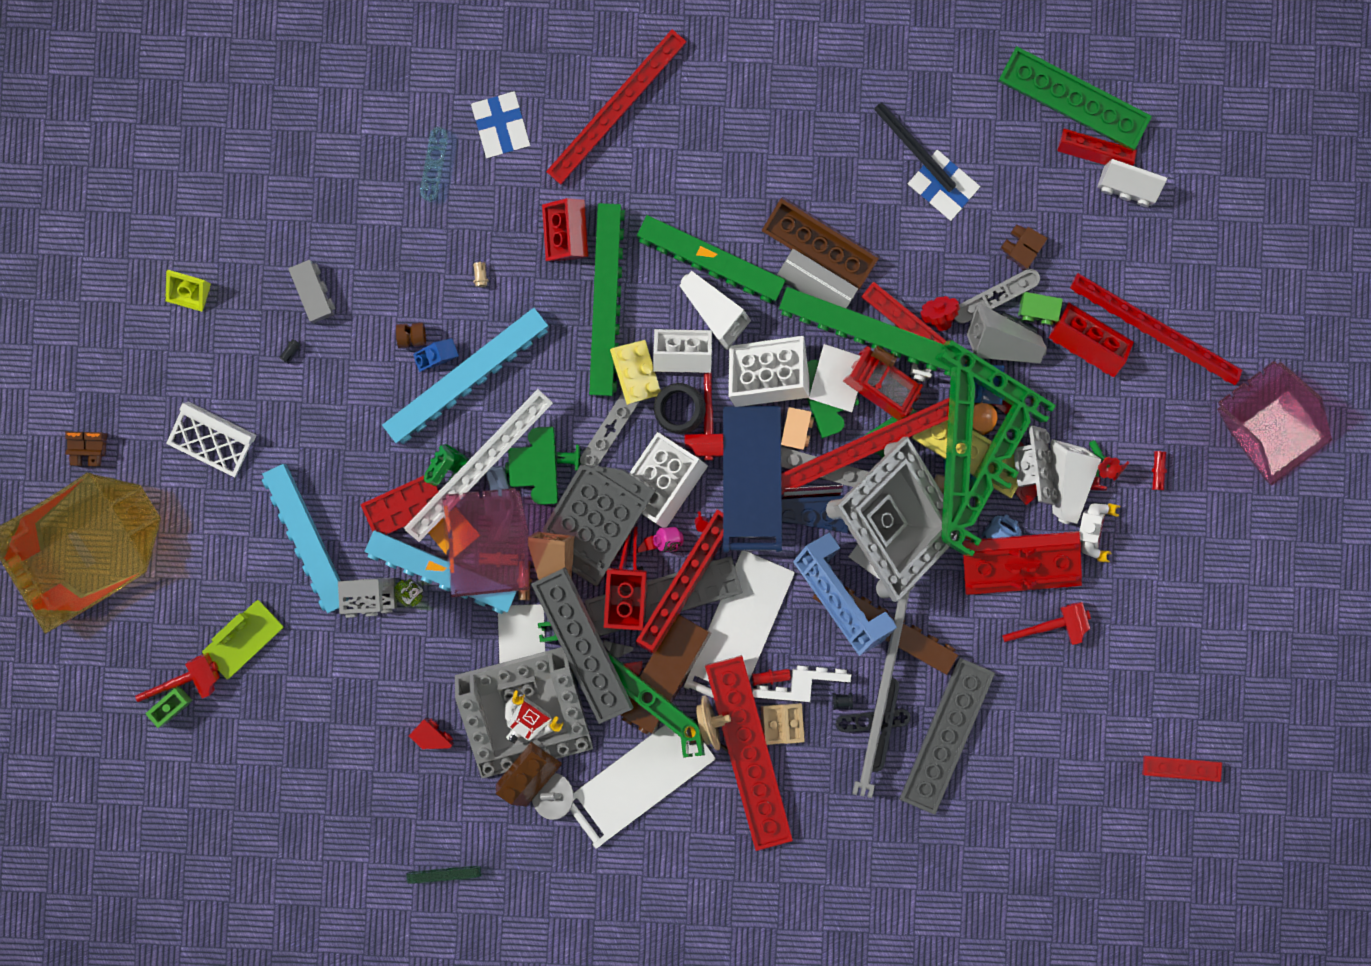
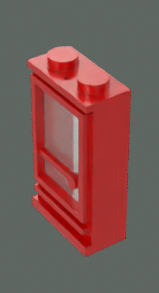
M869 346L865 347L858 354L860 358L853 363L851 374L845 377L843 382L895 419L900 420L904 416H909L913 410L911 407L913 402H916L921 396L920 390L923 385L918 384L894 366L885 367L883 362L871 356L873 352Z

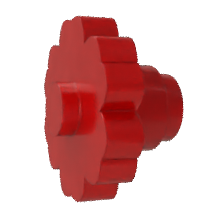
M948 296L937 297L934 301L926 302L922 306L923 310L920 313L925 323L931 322L938 330L944 331L951 328L953 319L959 315L960 306L956 298L949 299Z

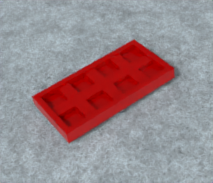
M424 476L360 505L372 532L376 530L388 535L405 527L439 492L437 486L426 483Z

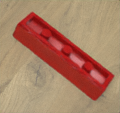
M1063 129L1058 145V152L1103 165L1114 159L1133 166L1137 149L1133 151L1122 145L1068 129Z

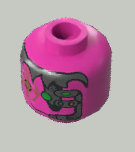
M676 527L659 528L653 538L654 545L661 552L678 551L680 546L683 545V534Z

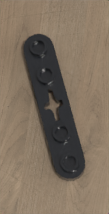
M894 677L891 679L884 712V722L887 723V727L883 726L879 736L872 772L881 771L885 765L899 691V683Z

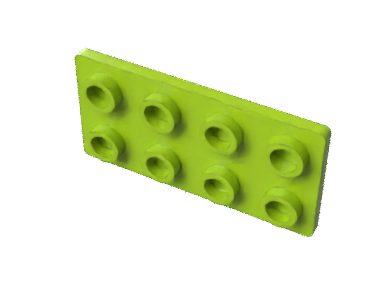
M256 600L246 611L239 613L211 639L213 642L202 653H209L212 661L216 662L220 673L226 679H230L277 635L284 626L260 600Z

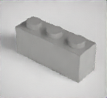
M307 260L288 268L309 321L314 324L333 316L335 306L331 298H327L325 292L328 289L325 282L320 281L318 275L321 272L317 263L314 264L311 260Z

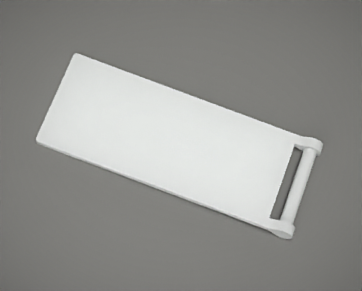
M741 551L735 565L743 593L720 600L708 629L712 634L693 665L684 685L686 689H694L712 698L714 697L711 688L694 682V676L709 681L705 665L742 655L750 680L794 576L793 571L747 551Z
M664 725L655 734L650 735L573 793V801L576 798L580 801L604 835L599 838L574 803L570 812L593 841L592 845L596 849L714 761L715 757L704 743L705 755L695 756V753H698L697 744L689 745V754L693 753V757L683 758L681 737Z

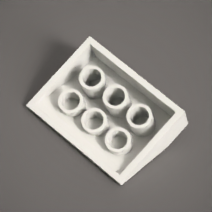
M804 336L729 346V398L735 407L809 398V373Z
M658 432L630 473L656 489L642 514L662 528H665L669 525L708 465Z

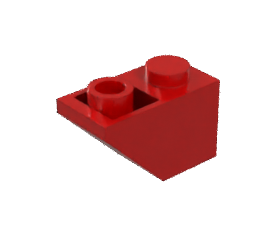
M426 717L409 735L421 749L451 748L454 745L452 736L446 731L443 733L438 729L439 724L432 718L428 719Z

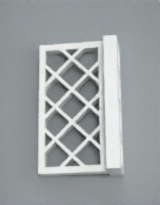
M191 402L182 403L180 407L181 412L166 444L236 477L250 445L254 442L257 435ZM184 416L191 418L192 427L184 428L182 423ZM198 426H208L210 435L202 437ZM194 428L198 439L189 441L186 431ZM182 432L186 443L180 445L173 442L176 434ZM219 433L224 434L228 443L219 446L215 435ZM212 437L215 447L206 450L203 439ZM199 441L203 452H194L190 443ZM240 442L244 444L243 451L236 454L232 443ZM229 445L232 456L223 458L220 447ZM216 449L220 460L214 462L210 460L208 452ZM234 458L236 464L234 471L227 468L224 460Z

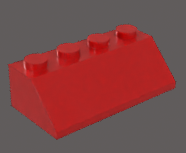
M1069 302L1048 337L1054 343L1063 346L1072 354H1076L1087 363L1096 366L1112 377H1115L1126 363L1134 343Z

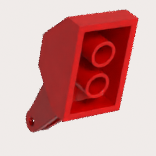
M638 527L634 528L633 570L625 569L631 533L625 540L619 569H607L604 628L643 630L647 600V571L637 570Z

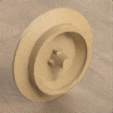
M702 696L701 705H697L696 708L699 728L707 745L712 744L714 749L718 751L720 750L718 727L731 722L730 715L715 716L707 696Z

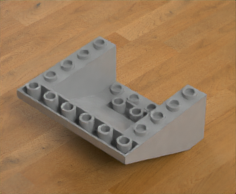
M562 647L455 675V699L481 778L505 773L531 742L555 759L593 749L575 675ZM517 690V696L525 694L527 699L550 714L551 721L557 716L559 719L556 723L561 724L563 722L564 725L559 732L553 731L539 738H532L530 741L521 736L516 744L506 738L512 730L507 726V720L505 719L506 703L513 697L514 691Z

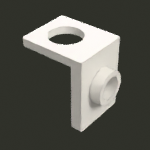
M912 364L910 375L914 376V379L925 382V379L928 380L932 376L930 374L931 370L927 368L921 370L916 364Z

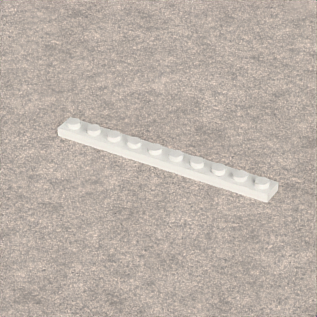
M537 389L404 527L405 531L420 542L553 404L552 401Z

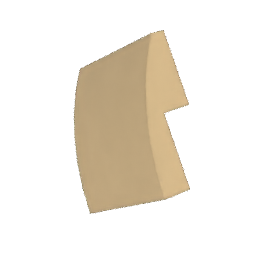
M802 703L761 706L762 730L767 745L805 742Z

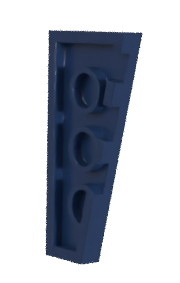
M845 495L781 498L782 521L848 534V526L843 519L833 520L826 512L829 501L842 499Z

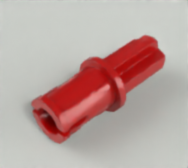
M770 669L768 672L752 674L753 686L767 683L773 685V682L791 679L789 669L771 671Z

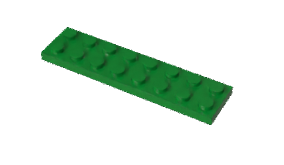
M1017 46L998 82L1133 151L1152 117L1142 110Z

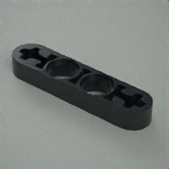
M903 708L895 709L894 717L899 716L900 712H902L907 718H904L902 723L899 719H894L892 727L906 726L911 718L909 712ZM874 711L839 715L835 725L839 731L845 733L871 730ZM861 716H866L869 720L868 725L865 727H861L858 724V719ZM851 717H855L856 728H853V724L846 725L845 729L839 725L843 718L849 722L852 721Z

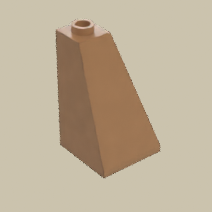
M536 532L527 537L538 580L565 567L570 577H572L575 536Z

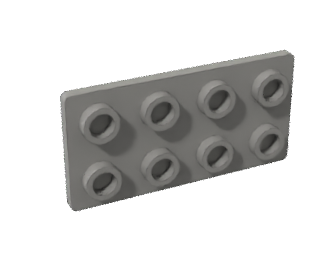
M1032 425L1029 426L1031 445L1017 447L1014 451L1015 469L1019 472L1017 484L1019 487L1036 484L1038 502L1056 505L1058 495L1053 482L1055 480V473L1051 467L1053 457L1048 444L1050 443V435L1046 429Z

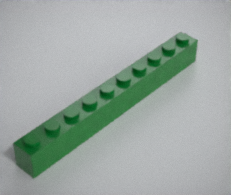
M598 203L590 396L613 397V392L617 393V381H614V373L617 374L610 349L619 347V343H615L616 335H619L620 324H616V317L620 316L621 305H617V297H621V286H618V278H622V267H619V259H623V248H620V240H624V229L620 228L621 221L625 220V210H621V204Z
M786 288L778 309L782 311L781 315L792 318V316L798 317L800 322L810 325L812 322L817 324V328L828 332L831 329L836 331L835 335L842 338L850 336L854 338V342L862 345L865 342L869 343L873 349L878 345L880 348L890 351V354L894 353V356L897 358L901 356L907 357L910 363L916 365L919 362L926 364L927 369L935 372L939 369L945 371L944 375L951 377V367L936 359L938 354L947 351V356L951 358L956 356V353L951 349H943L944 344L792 288ZM962 357L961 363L964 366L966 358Z

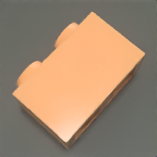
M788 408L781 446L804 450V446L808 447L810 436L807 435L808 428H812L814 421L810 411Z

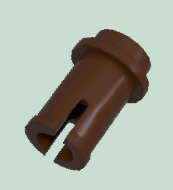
M878 345L871 354L872 357L883 362L885 367H892L897 360L894 353L890 354Z

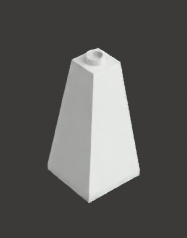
M691 271L682 278L680 287L723 347L728 350L729 346L734 343L751 320L744 309Z
M1052 439L1051 453L1053 460L1051 467L1055 473V480L1053 482L1058 495L1056 505H1052L1053 514L1062 523H1078L1101 459L1084 447Z

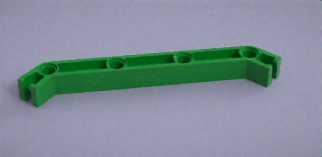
M550 622L538 623V629H542V631H546L545 627H552ZM556 634L551 637L539 635L541 643L558 641ZM607 651L627 695L681 737L683 758L693 757V753L689 754V741L696 740L698 753H695V756L705 755L699 724ZM647 692H650L653 696L650 703H646L644 700V695ZM690 726L694 727L696 731L695 736L692 738L687 735V729Z

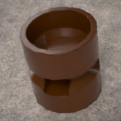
M424 322L412 323L411 326L407 323L396 324L398 349L410 348L411 345L415 348L426 347Z

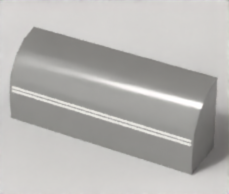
M792 249L777 274L778 277L785 279V283L794 289L843 308H847L858 290L852 284Z

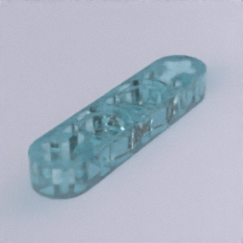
M441 127L434 128L430 133L420 194L428 202L434 201L438 196L446 154L448 134ZM439 132L444 136L439 141V145H443V148L432 146V144L437 145V139L434 135H438ZM432 151H440L441 157L438 160H433L431 158ZM430 169L437 170L438 175L436 178H428L427 173ZM426 181L436 183V185L432 184L431 186L434 194H430V197H427L426 193H424V191L429 189V184Z

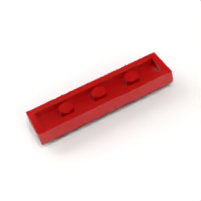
M1144 755L1142 775L1221 782L1222 762Z

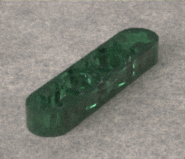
M481 866L412 871L406 873V880L408 884L477 878L482 876Z

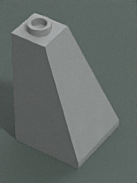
M977 304L967 332L968 340L976 356L986 359L1041 363L1043 356L1047 352V347L1041 336L988 307Z

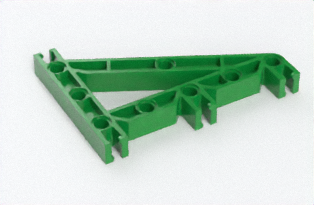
M950 340L946 341L942 348L945 350L946 348L951 349L956 353V356L951 358L947 356L948 352L944 351L939 353L936 358L951 367L941 536L943 542L965 556H973L975 551L964 547L962 542L966 538L970 540V543L978 546L982 539L964 528L972 526L976 522L994 489L992 483L1002 489L1011 488L1012 484L1002 480L999 475L1003 471L1007 473V476L1015 479L1019 472L1002 462V460L1012 457L1031 422L1030 417L1039 423L1048 421L1049 417L1042 415L1036 408L1041 405L1044 407V410L1052 412L1056 405ZM962 357L967 360L966 366H963L961 363ZM995 377L999 380L998 386H995L993 383ZM975 383L1012 405L970 480ZM1027 397L1031 400L1030 406H1027L1025 403ZM1008 430L1012 432L1011 440L1007 437ZM957 444H960L962 447L960 454L956 451ZM990 463L994 466V471L992 473H990L988 470V466ZM971 497L975 499V505L973 507L970 505L969 502ZM952 531H955L957 534L954 541L951 539Z

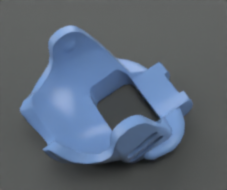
M1005 514L1004 516H995L985 528L981 537L986 535L988 539L1021 536V529L1017 525V520H1013L1009 515ZM1002 521L1012 526L1014 532L1003 526L1000 522Z

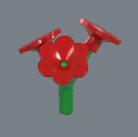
M1093 440L1089 445L1093 453L1101 459L1102 463L1098 465V470L1090 490L1106 491L1107 487L1100 485L1099 471L1102 478H1113L1115 481L1130 462L1127 461L1125 464L1120 465L1118 458L1104 456L1096 440Z

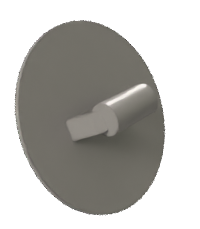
M554 773L533 798L534 808L546 819L562 818L569 812L573 804L574 794L572 786L564 776Z

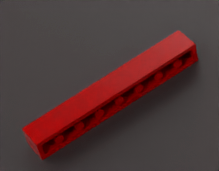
M716 510L637 638V644L649 652L656 653L723 543V512Z

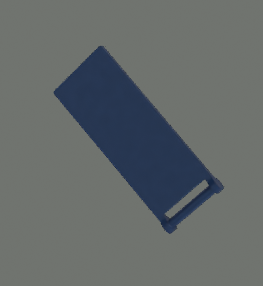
M780 406L724 407L723 553L756 550H776V552H782ZM776 537V543H729V538Z

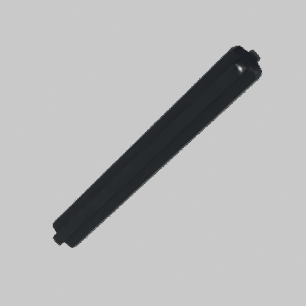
M883 102L879 103L874 109L876 113L948 192L952 191L956 187V183Z

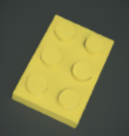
M642 340L610 349L626 403L631 404L657 397L661 390L655 371H653V364L646 341Z

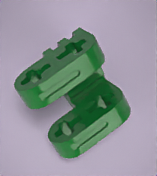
M447 444L440 445V451H436L434 454L436 457L430 460L431 464L425 472L424 481L430 485L437 486L448 470L453 472L449 478L450 480L470 459Z

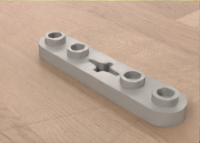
M1027 269L959 304V315L954 318L955 322L964 324L971 321L977 304H982L992 310L1034 288L1040 282L1039 273L1034 269ZM994 291L996 294L1005 292L999 297L1000 301L997 302L996 299L987 301V299L993 296Z
M622 392L580 458L581 465L598 466L640 401L627 404ZM614 420H617L614 426L616 431L614 433L610 432L607 437H604L608 430L606 425H611Z

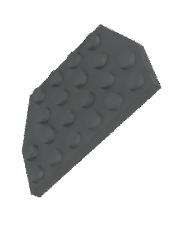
M580 465L542 530L546 533L575 536L572 571L597 587L650 502L656 489L625 469Z

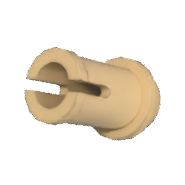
M481 262L473 264L475 273L473 283L476 284V287H486L489 282L486 279V263L484 262L482 264Z

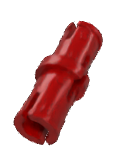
M1154 451V468H1151L1153 473L1152 490L1165 489L1167 452Z

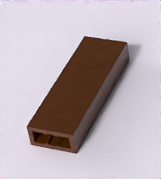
M679 614L656 653L651 656L640 678L672 703L712 633ZM647 692L644 695V700L646 703H650L653 696L650 692ZM629 696L634 708L621 714L623 716L622 720L630 725L634 723L640 726L638 730L647 735L649 732L655 734L661 721Z

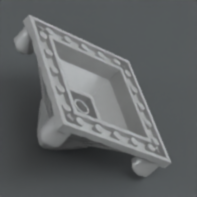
M902 437L898 442L887 444L884 449L885 456L842 499L831 500L826 507L827 515L831 519H843L881 579L876 585L878 596L881 598H891L893 602L899 601L950 547L943 542L941 536L944 495L908 437ZM952 531L951 539L954 541L957 534L955 531Z

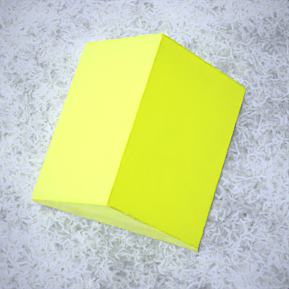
M167 270L166 302L202 312L211 283Z

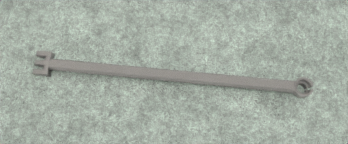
M914 585L897 603L894 624L897 628L891 633L860 782H854L853 795H857L858 788H861L860 796L864 797L866 789L869 790L868 798H872L875 785L870 784L909 593L914 588Z

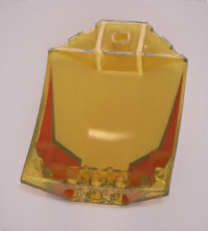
M86 472L49 498L0 525V561L46 634L106 599L147 572L161 517L141 485Z

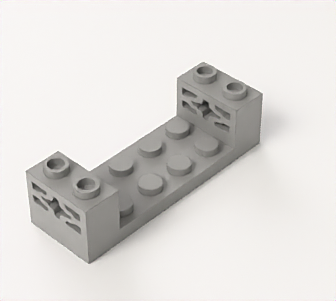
M396 577L338 582L339 613L345 614V618L358 617V613L365 614L366 616H378V612L390 613L392 609L397 608ZM390 593V597L384 596V594ZM346 597H353V599L346 601ZM389 601L391 603L390 605H384V603Z

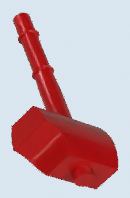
M711 372L704 373V401L706 405L704 434H685V446L692 449L696 457H704L705 461H713L714 457H723V434H713Z
M1081 601L1060 607L1063 617L1019 631H1012V633L1004 634L1002 637L1004 642L1066 626L1071 645L1082 643L1083 635L1090 630L1088 620L1091 619L1089 610L1085 611Z
M209 653L202 654L185 664L189 672L175 677L166 683L164 682L157 687L145 690L135 695V699L137 702H141L190 681L194 682L201 698H205L215 691V682L220 678L217 672L218 666L215 661H212Z

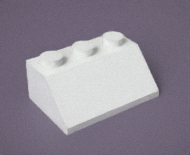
M1112 159L1104 166L1097 188L1102 189L1101 192L1112 195L1114 193L1120 195L1119 198L1130 201L1132 199L1137 201V204L1140 206L1149 207L1156 203L1167 177Z
M654 329L653 371L711 373V330Z

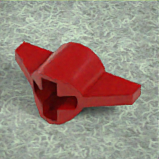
M698 511V517L694 520L697 531L703 533L708 525L707 517L701 516L700 511Z
M654 536L644 538L637 548V553L658 548L654 545Z

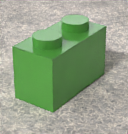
M1024 292L1021 295L1018 317H1023V321L1026 322L1039 320L1043 325L1052 326L1053 323L1059 321L1063 299Z
M176 687L145 714L157 728L165 726L193 700L181 687Z

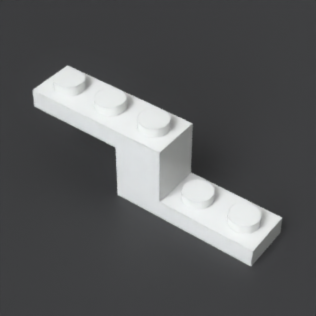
M797 665V669L792 668L791 691H787L786 687H776V690H769L768 686L757 685V688H752L753 697L810 702L812 679L851 682V674L847 673L845 669H835V672H828V668L824 667L808 670L809 666Z

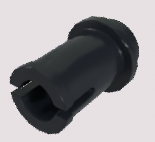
M294 339L288 341V346L279 356L287 364L290 363L297 351L301 350L300 347L302 345Z

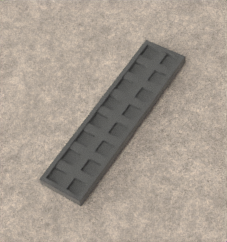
M731 556L710 563L681 612L743 593ZM677 573L647 581L644 623H647ZM606 594L584 601L599 637L624 630L604 628Z

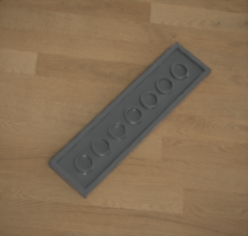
M566 567L532 583L531 585L598 723H603L632 710L634 707Z
M960 657L958 658L899 800L934 815L936 814L995 672Z

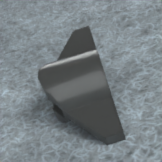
M603 640V645L616 658L633 651L631 646Z

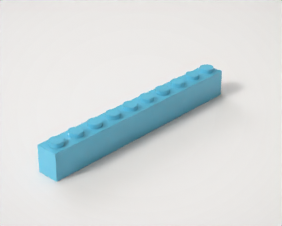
M532 308L382 426L396 444H405L412 438L410 436L415 431L419 433L427 426L425 423L431 419L434 421L442 415L441 411L446 407L450 409L457 403L456 399L460 396L464 398L472 392L471 388L474 385H481L487 380V375L491 372L495 374L502 369L501 365L505 361L511 362L518 356L516 354L521 349L526 350L533 344L531 341L537 337L540 339L548 333L547 329L549 326L536 309Z

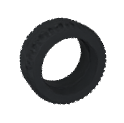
M673 383L664 387L658 393L654 403V415L659 425L675 434H686L697 429L706 413V405L701 393L694 387L684 383ZM679 392L690 395L695 404L692 418L682 425L671 423L665 415L667 400L673 394Z

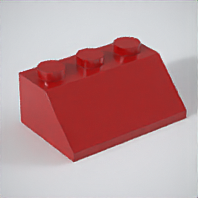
M566 198L542 204L546 261L576 260L588 257L584 200Z

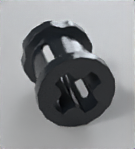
M832 693L833 710L837 708H849V710H852V693L842 695Z

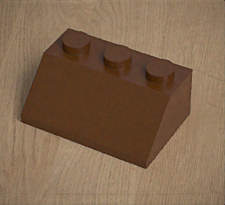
M531 742L496 783V795L511 805L527 807L560 768L562 763Z

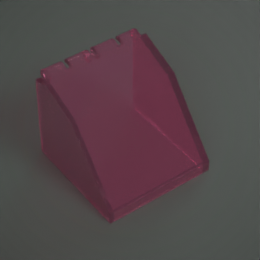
M1275 361L1263 368V375L1259 371L1247 380L1249 386L1243 383L1232 391L1234 397L1231 398V395L1228 394L1218 402L1220 407L1217 409L1231 435L1271 486L1332 441L1322 397L1282 362L1277 364Z
M510 488L502 489V496H498V490L482 491V498H479V492L463 493V499L459 498V493L445 494L446 498H442L451 597L529 590L528 528L520 491Z

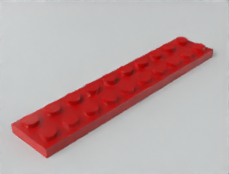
M740 655L707 664L705 668L718 716L730 715L731 722L725 723L722 726L755 851L793 841L743 656Z

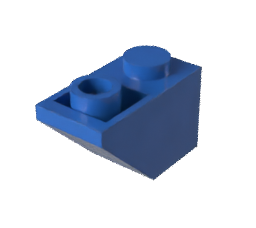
M452 338L434 342L413 354L419 372L444 364L459 356Z

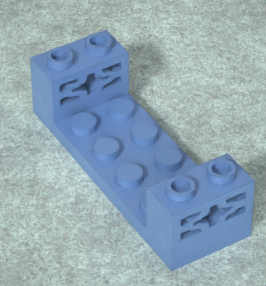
M828 533L806 545L793 563L857 654L861 656L882 643L897 627L893 619L886 612L868 622L865 614L860 611L853 597L848 594L843 587V583L836 577L831 566L828 564L840 550L837 540Z

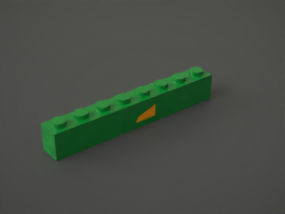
M646 215L637 234V239H640L639 243L647 247L650 245L657 247L656 251L667 255V253L672 254L674 259L681 263L687 261L692 264V268L698 271L704 269L709 272V276L715 279L721 277L726 280V284L735 288L738 285L744 288L743 292L752 296L755 293L761 296L760 299L769 304L771 301L776 302L785 283V279L648 215Z

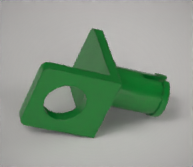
M576 445L574 453L557 452V457H565L564 459L557 458V464H574L575 471H577L580 467L581 446Z

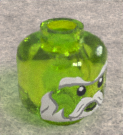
M412 579L401 580L395 586L397 590L395 598L405 607H415L424 597L422 595L423 589Z

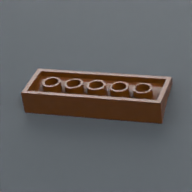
M784 197L779 200L761 230L791 250L798 251L858 288V291L880 257Z

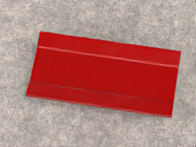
M1079 531L982 539L978 546L970 543V540L962 542L964 547L975 551L973 556L963 555L966 595L1082 586Z

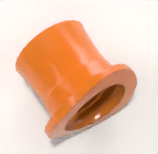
M974 403L972 430L981 435L988 434L997 423V412L991 404Z

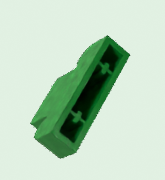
M819 360L807 362L809 396ZM856 396V400H855L854 407L859 404V401H858V399H857V396ZM807 398L821 439L837 434L843 429L844 420L840 415H837V413L844 411L843 409Z
M554 427L533 428L528 433V441L532 447L510 448L508 450L509 462L505 464L506 474L510 476V485L512 487L535 486L531 491V498L535 503L541 505L558 504Z

